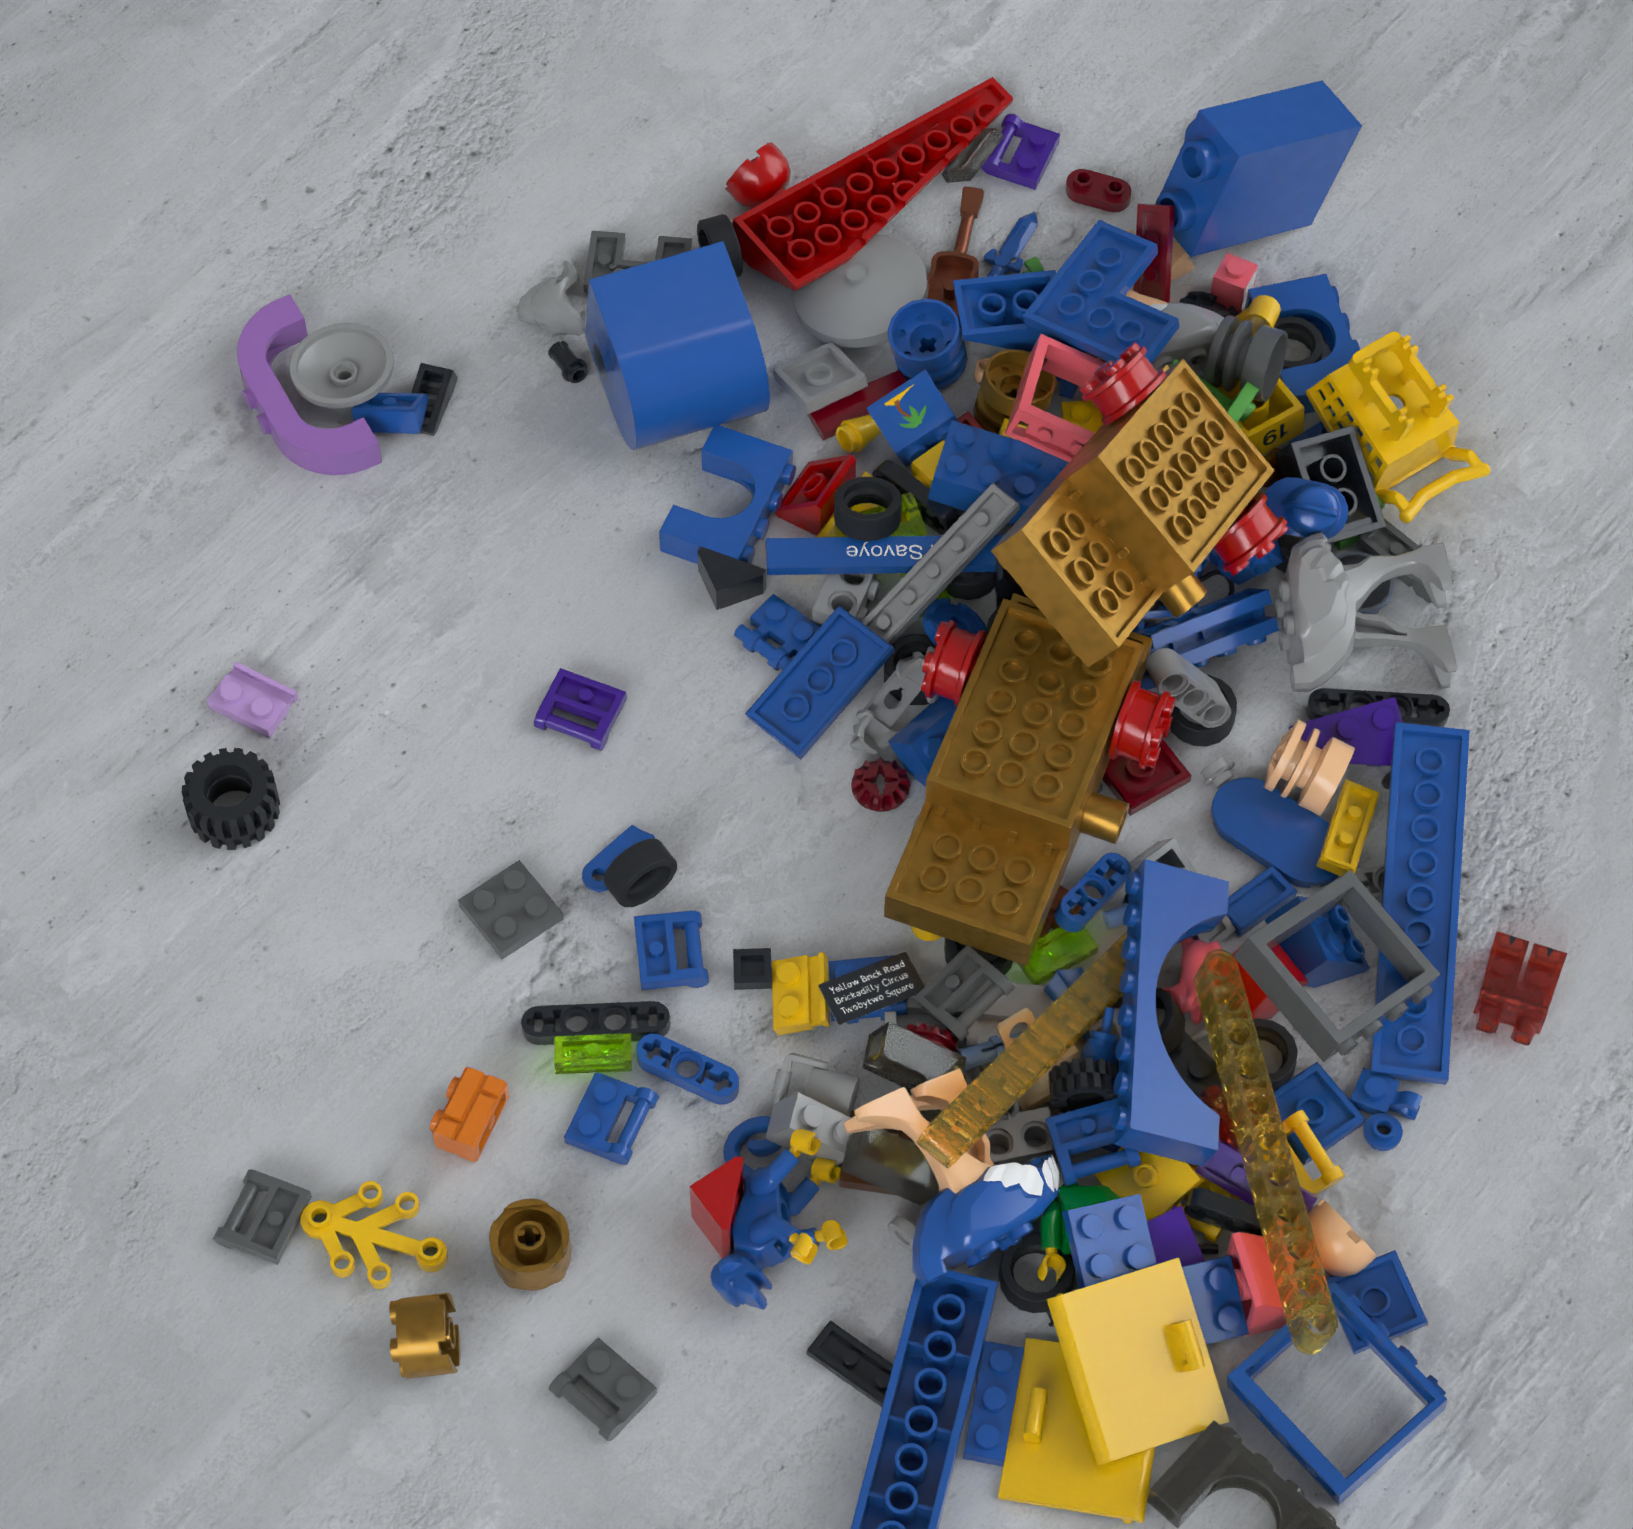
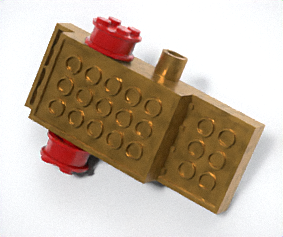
M1136 342L1127 347L1119 355L1120 358L1114 363L1109 360L1094 373L1095 376L1079 389L1082 392V399L1085 402L1091 400L1104 415L1101 419L1103 425L991 550L1000 565L1010 573L1020 585L1025 595L1035 603L1045 615L1049 624L1060 633L1070 645L1072 651L1080 657L1087 667H1090L1118 649L1158 598L1174 617L1184 614L1206 595L1207 589L1194 575V572L1212 549L1223 560L1222 569L1225 572L1229 571L1233 576L1249 564V559L1254 555L1260 559L1268 554L1275 547L1273 541L1281 537L1288 530L1286 519L1283 516L1276 517L1265 504L1268 499L1263 492L1256 494L1274 472L1271 465L1184 359L1171 368L1165 365L1156 371L1144 356L1147 352L1146 348L1143 345L1139 346Z
M1015 593L1011 601L1003 598L988 636L987 632L979 630L975 634L959 629L957 622L949 620L948 623L941 621L935 636V642L937 643L935 651H928L924 659L922 672L926 674L922 681L921 691L925 692V697L930 699L938 695L954 700L957 709L927 776L925 803L885 894L884 917L1028 966L1080 833L1116 844L1127 817L1129 803L1097 793L1109 760H1114L1119 755L1139 762L1140 769L1145 770L1147 767L1154 769L1161 751V747H1159L1162 737L1166 738L1173 720L1171 714L1176 698L1172 697L1171 692L1166 690L1160 695L1141 688V680L1146 670L1145 663L1150 656L1153 638L1131 632L1118 649L1090 667H1087L1080 657L1072 651L1070 645L1060 633L1049 624L1047 618L1030 598Z

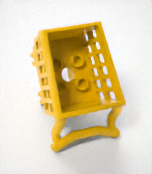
M1394 331L1357 351L1346 365L1327 375L1317 384L1307 389L1305 393L1328 433L1339 430V422H1341L1344 428L1354 425L1368 472L1370 471L1374 477L1372 484L1376 495L1384 504L1395 505L1400 511V521L1407 524L1414 519L1428 500L1455 484L1486 477L1490 474L1491 470L1487 463H1482L1473 450L1459 448L1454 445L1460 425L1458 419L1449 409L1454 396L1452 393L1446 395L1445 390L1447 386L1444 383L1437 386L1417 358L1416 355L1419 348L1416 344L1411 346V336L1407 334L1402 337L1401 334ZM1319 391H1322V393L1324 394L1326 398L1325 401L1323 400ZM1390 396L1399 398L1403 403V407L1398 410ZM1338 398H1340L1341 401L1343 402V404H1344L1343 407L1341 406L1340 402L1338 401ZM1329 406L1332 407L1333 411L1336 414L1334 417L1332 416L1328 408ZM1348 413H1350L1352 418L1354 419L1353 422H1351V420L1349 419L1347 415ZM1358 428H1360V430L1363 433L1362 437H1360V435L1357 432ZM1368 442H1369V444L1371 445V447L1373 448V450L1371 451V453L1369 452V450H1368L1367 447H1366V445H1367ZM1444 457L1450 461L1467 462L1469 464L1468 467L1452 470L1421 488L1409 502L1398 491L1390 490ZM1377 458H1379L1380 461L1382 462V465H1381L1380 468L1378 467L1377 463L1375 462V461L1377 460Z

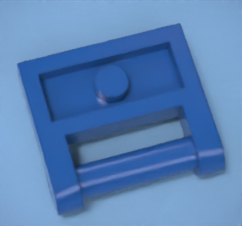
M681 911L634 916L641 990L678 986L699 988L709 983L708 970L703 965L699 931L703 924L700 912ZM673 929H682L685 932L689 967L687 969H677Z
M595 1072L564 1136L565 1143L618 1164L627 1165L633 1154L631 1147L649 1109H654L659 1095L649 1088H638ZM626 1102L634 1103L635 1105L617 1143L607 1142Z
M1117 1098L1045 1119L1065 1187L1077 1184L1076 1179L1126 1165L1129 1168L1141 1165L1138 1150L1123 1147L1124 1150L1074 1164L1071 1163V1155L1115 1143L1116 1129L1112 1128L1111 1121L1113 1112L1117 1107Z

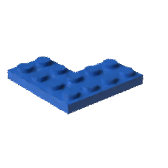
M1102 220L1097 221L1023 315L1025 325L1107 362L1111 360L1113 363L1120 358L1119 355L1127 347L1136 342L1139 346L1143 345L1146 348L1147 352L1144 356L1152 364L1180 327L1178 318L1126 296L1157 256V244Z
M1141 1194L1062 1211L1079 1289L1157 1264ZM1231 1255L1182 1266L1206 1345L1249 1334Z

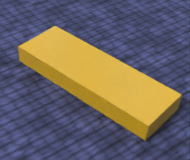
M1345 779L1341 786L1316 864L1317 867L1338 876H1342L1350 870L1355 874L1380 794L1379 792Z

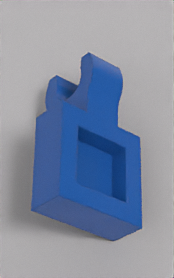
M1363 1068L1350 1101L1358 1110L1371 1115L1377 1113L1388 1114L1390 1110L1407 1119L1415 1120L1421 1106L1422 1096L1411 1091L1399 1092L1400 1081L1383 1074L1371 1073V1070Z

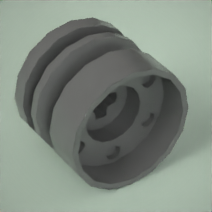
M1226 316L1220 323L1209 349L1205 380L1215 388L1222 385L1223 390L1226 392L1233 391L1239 381L1240 390L1247 382H1250L1259 389L1253 399L1261 402L1268 401L1278 383L1283 368L1288 334L1284 330L1262 325L1253 337V324L1251 321L1244 320L1240 323L1238 317Z

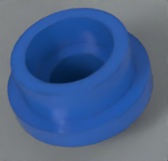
M1377 1113L1370 1116L1365 1122L1363 1135L1366 1142L1373 1149L1388 1151L1400 1143L1403 1130L1400 1122L1394 1116ZM1377 1127H1386L1390 1133L1386 1135L1378 1132Z

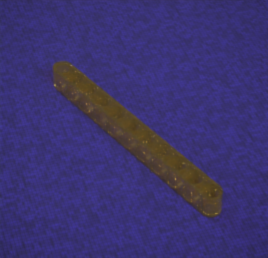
M1127 931L926 1127L916 1142L920 1147L949 1169L1104 1015L1105 1007L1111 1008L1123 996V992L1119 989L1120 979L1125 970V959L1122 958L1121 951L1124 940L1127 937Z
M1216 949L1210 951L1204 958L1195 974L1194 985L1291 1340L1300 1352L1314 1355L1320 1353L1335 1335L1338 1329V1319L1238 963L1231 953ZM1230 1039L1235 1040L1239 1045L1233 1043ZM1240 1074L1245 1075L1249 1078V1080L1243 1078ZM1249 1108L1255 1110L1259 1115L1254 1114ZM1259 1144L1265 1145L1269 1150L1263 1149ZM1268 1179L1275 1181L1279 1186L1273 1185ZM1278 1215L1285 1217L1289 1223L1281 1220ZM1288 1251L1295 1253L1300 1260L1293 1258ZM1298 1288L1305 1290L1310 1297L1303 1295ZM1309 1325L1319 1330L1320 1334L1314 1333L1309 1328Z

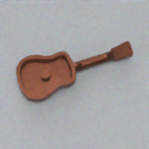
M967 186L962 189L960 216L962 217L954 251L937 252L932 258L931 270L927 275L929 284L927 299L940 300L950 306L957 317L958 311L953 280L979 278V262L974 256L968 255L967 250L974 220L978 218L982 205L984 191L980 188Z

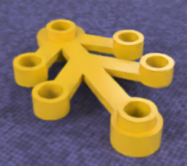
M375 1181L364 1182L357 1194L338 1203L332 1204L324 1200L314 1201L302 1211L300 1222L303 1231L311 1238L322 1240L330 1257L332 1272L339 1278H346L352 1275L355 1270V1262L349 1252L343 1251L336 1233L352 1238L368 1270L367 1277L369 1283L375 1289L388 1287L392 1281V1273L390 1267L386 1263L381 1262L374 1245L416 1257L418 1266L426 1272H437L444 1268L448 1261L446 1246L442 1240L436 1237H428L420 1241L382 1229L403 1218H414L419 1213V1200L412 1192L401 1193L396 1198L395 1204L357 1222L344 1217L364 1207H377L383 1200L382 1188ZM369 1190L378 1192L377 1196L372 1199L365 1198L364 1194ZM405 1201L414 1202L413 1208L409 1210L402 1209L401 1205ZM318 1214H325L327 1216L325 1221L321 1223L314 1222L313 1218ZM428 1247L438 1249L437 1253L433 1256L425 1255L424 1251ZM340 1260L350 1262L345 1269L336 1268V1264ZM377 1271L387 1273L386 1277L382 1280L373 1279V1275Z

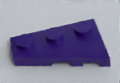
M1393 697L1304 722L1306 727L1301 739L1306 741L1311 731L1316 728L1320 730L1316 747L1323 749L1326 743L1334 737L1355 748L1349 764L1371 767L1391 766L1395 722L1403 723L1396 698Z

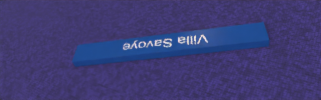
M995 535L961 572H995L996 557L991 550L1004 535ZM888 536L874 541H862L850 537L766 538L767 575L908 573L942 536Z

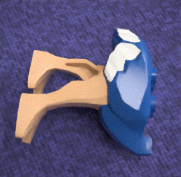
M960 1068L914 1087L910 1091L911 1096L907 1089L902 1087L855 1109L854 1113L856 1116L843 1123L847 1133L884 1128L902 1130L925 1155L937 1179L939 1192L922 1210L916 1224L911 1249L913 1273L923 1287L942 1278L947 1273L946 1268L955 1269L965 1263L969 1269L987 1260L989 1254L998 1248L1003 1252L1009 1246L1020 1243L1022 1237L1034 1230L1031 1224L1044 1212L1060 1191L1058 1188L1059 1170L1053 1155H1044L1040 1159L1035 1157L1024 1165L1016 1162L1001 1165L993 1164L990 1158V1142L976 1120L969 1101L968 1086ZM939 1109L950 1114L957 1130L958 1139L934 1127L919 1111Z

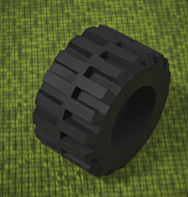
M227 748L219 749V754L212 755L211 752L205 754V760L202 763L197 760L191 765L193 772L186 773L184 777L186 785H182V800L194 833H198L200 840L204 843L211 840L212 847L218 849L222 845H226L228 850H236V845L243 844V847L247 848L252 846L250 841L254 839L260 842L265 838L264 831L271 832L275 827L274 819H278L280 814V800L272 770H269L268 764L264 759L258 761L257 754L249 751L245 755L241 748H234L233 752H228ZM229 791L249 793V796L243 802L232 807H220L213 804L219 796Z

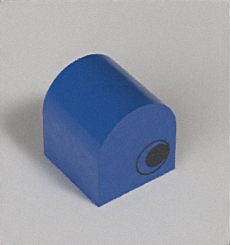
M723 241L589 279L585 338L617 426L631 450L634 451L763 413L769 409V383L760 341Z

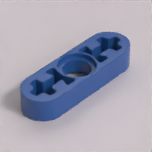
M1117 853L1103 855L1062 898L1054 912L1057 924L1068 932L1083 930L1125 884L1131 872V866L1127 859ZM1111 869L1114 870L1116 873L1107 880L1104 877L1106 872ZM1091 886L1096 888L1100 892L1101 898L1089 896L1084 887ZM1078 904L1082 909L1079 914L1073 916L1069 912Z
M648 1034L639 1040L636 1047L637 1062L644 1071L715 1104L724 1105L731 1103L738 1096L739 1077L731 1067L659 1034ZM656 1047L660 1048L661 1056L655 1055L652 1059L647 1058L646 1050L652 1052ZM666 1059L671 1061L670 1068H667ZM691 1061L698 1066L699 1070L694 1076L683 1077L677 1072V1067L682 1062ZM706 1070H709V1079L705 1077ZM723 1079L728 1080L729 1088L723 1087L720 1091L715 1090V1082L720 1083Z

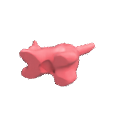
M1192 937L1181 942L1183 952L1181 955L1180 980L1175 986L1162 989L1172 996L1183 1014L1190 1011L1192 1022L1198 1025L1203 1021L1210 1003L1209 990L1212 986H1217L1210 976L1226 959L1224 958L1223 948L1217 941L1210 943L1201 940L1192 941Z

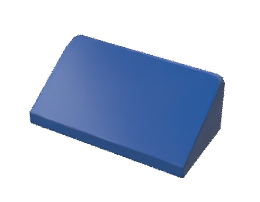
M378 393L370 400L354 406L351 411L354 421L364 417L373 433L418 434L422 428L429 398L428 394Z

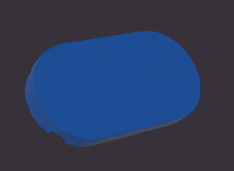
M1249 777L1237 778L1219 788L1213 798L1211 815L1216 832L1228 843L1266 868L1274 866L1289 883L1298 887L1310 888L1317 885L1322 887L1332 883L1339 877L1316 866L1330 823L1299 806L1298 802L1289 796L1286 798L1281 797V791L1274 788L1271 792L1263 788L1265 781Z

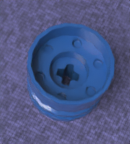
M915 300L901 307L891 318L888 327L889 343L897 370L901 372L906 381L924 370L927 371L938 390L944 389L958 380L965 370L968 358L964 340H962L958 317L950 306L940 300Z

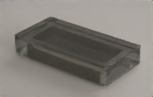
M999 128L982 129L981 133L945 167L941 175L947 183L972 180L1004 136Z

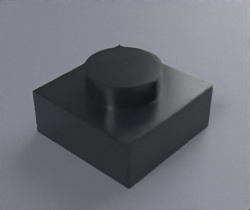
M771 948L733 949L734 990L772 989Z

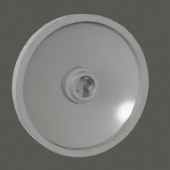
M876 234L848 262L797 291H792V296L800 323L813 337L824 343L832 341L838 347L861 348L888 341V327L891 318L901 307L911 301L927 299L929 284L922 259L910 246L895 238Z

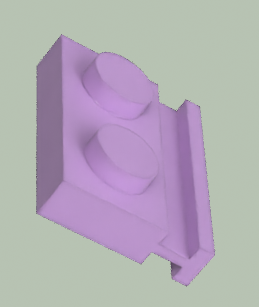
M235 662L232 671L224 676L208 698L207 704L209 709L270 738L288 714L289 707L298 700L297 691Z

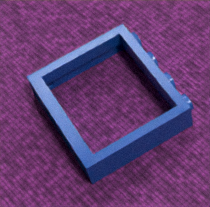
M1332 1282L1227 1376V1387L1329 1496L1340 1505L1446 1408L1447 1398L1444 1396L1446 1392L1438 1385V1380L1432 1375L1426 1378L1416 1367L1418 1362L1413 1354L1403 1345L1397 1348L1387 1337L1389 1331L1385 1325L1375 1316L1369 1319L1359 1308L1361 1302L1354 1293L1351 1295L1345 1288L1341 1290L1335 1282ZM1332 1309L1425 1405L1419 1413L1346 1478L1253 1381L1256 1376Z

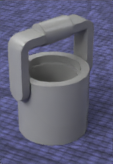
M790 1053L785 1057L782 1069H777L772 1092L775 1093L773 1107L775 1103L783 1100L784 1096L787 1095L792 1077V1072H790L792 1063L796 1061L814 1066L804 1095L850 1117L851 1110L854 1109L860 1084L859 1077L827 1069L828 1062L801 1054Z

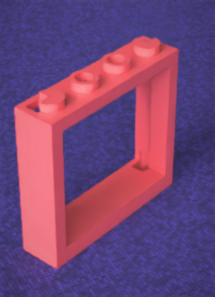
M1040 334L1027 358L1005 435L1070 462L1095 433L1031 405L1040 371L1042 369L1082 387L1095 376L1094 373L1106 362ZM1022 421L1027 423L1028 426L1024 429L1016 424Z

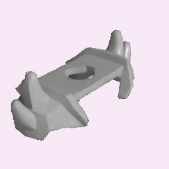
M929 646L927 649V653L928 651L934 652L935 649ZM913 652V659L909 661L901 659L896 666V670L863 710L857 712L856 716L859 722L853 726V731L858 739L850 742V746L853 749L867 751L875 755L890 745L888 740L899 732L891 730L892 725L921 691L922 681L926 674L922 672L926 656L921 652ZM901 687L903 690L901 691L902 698L900 702L893 707L885 706L884 700L886 695L890 691L898 690ZM935 695L931 699L926 697L928 703L933 704L939 698L938 695Z

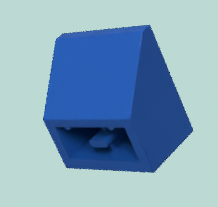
M939 697L936 702L927 706L888 740V743L906 771L925 787L927 776L957 709L954 700Z
M1295 897L1265 919L1266 924H1269L1306 900L1307 897ZM1337 905L1279 943L1309 981L1305 986L1316 988L1364 973L1370 969L1364 957L1365 949L1355 937L1349 925L1350 917L1341 905Z

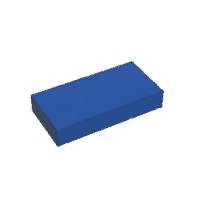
M1274 866L1267 868L1228 897L1227 917L1236 928L1235 933L1239 938L1294 899L1297 890Z

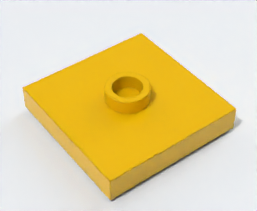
M1138 1151L1141 1160L1140 1166L1129 1168L1126 1165L1094 1174L1104 1186L1109 1187L1120 1198L1141 1194L1146 1220L1152 1219L1177 1206L1188 1196L1191 1189L1197 1188L1204 1181L1189 1163Z

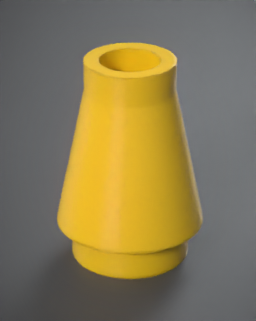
M871 415L843 421L836 430V438L844 451L848 453L853 451L860 452L882 432Z

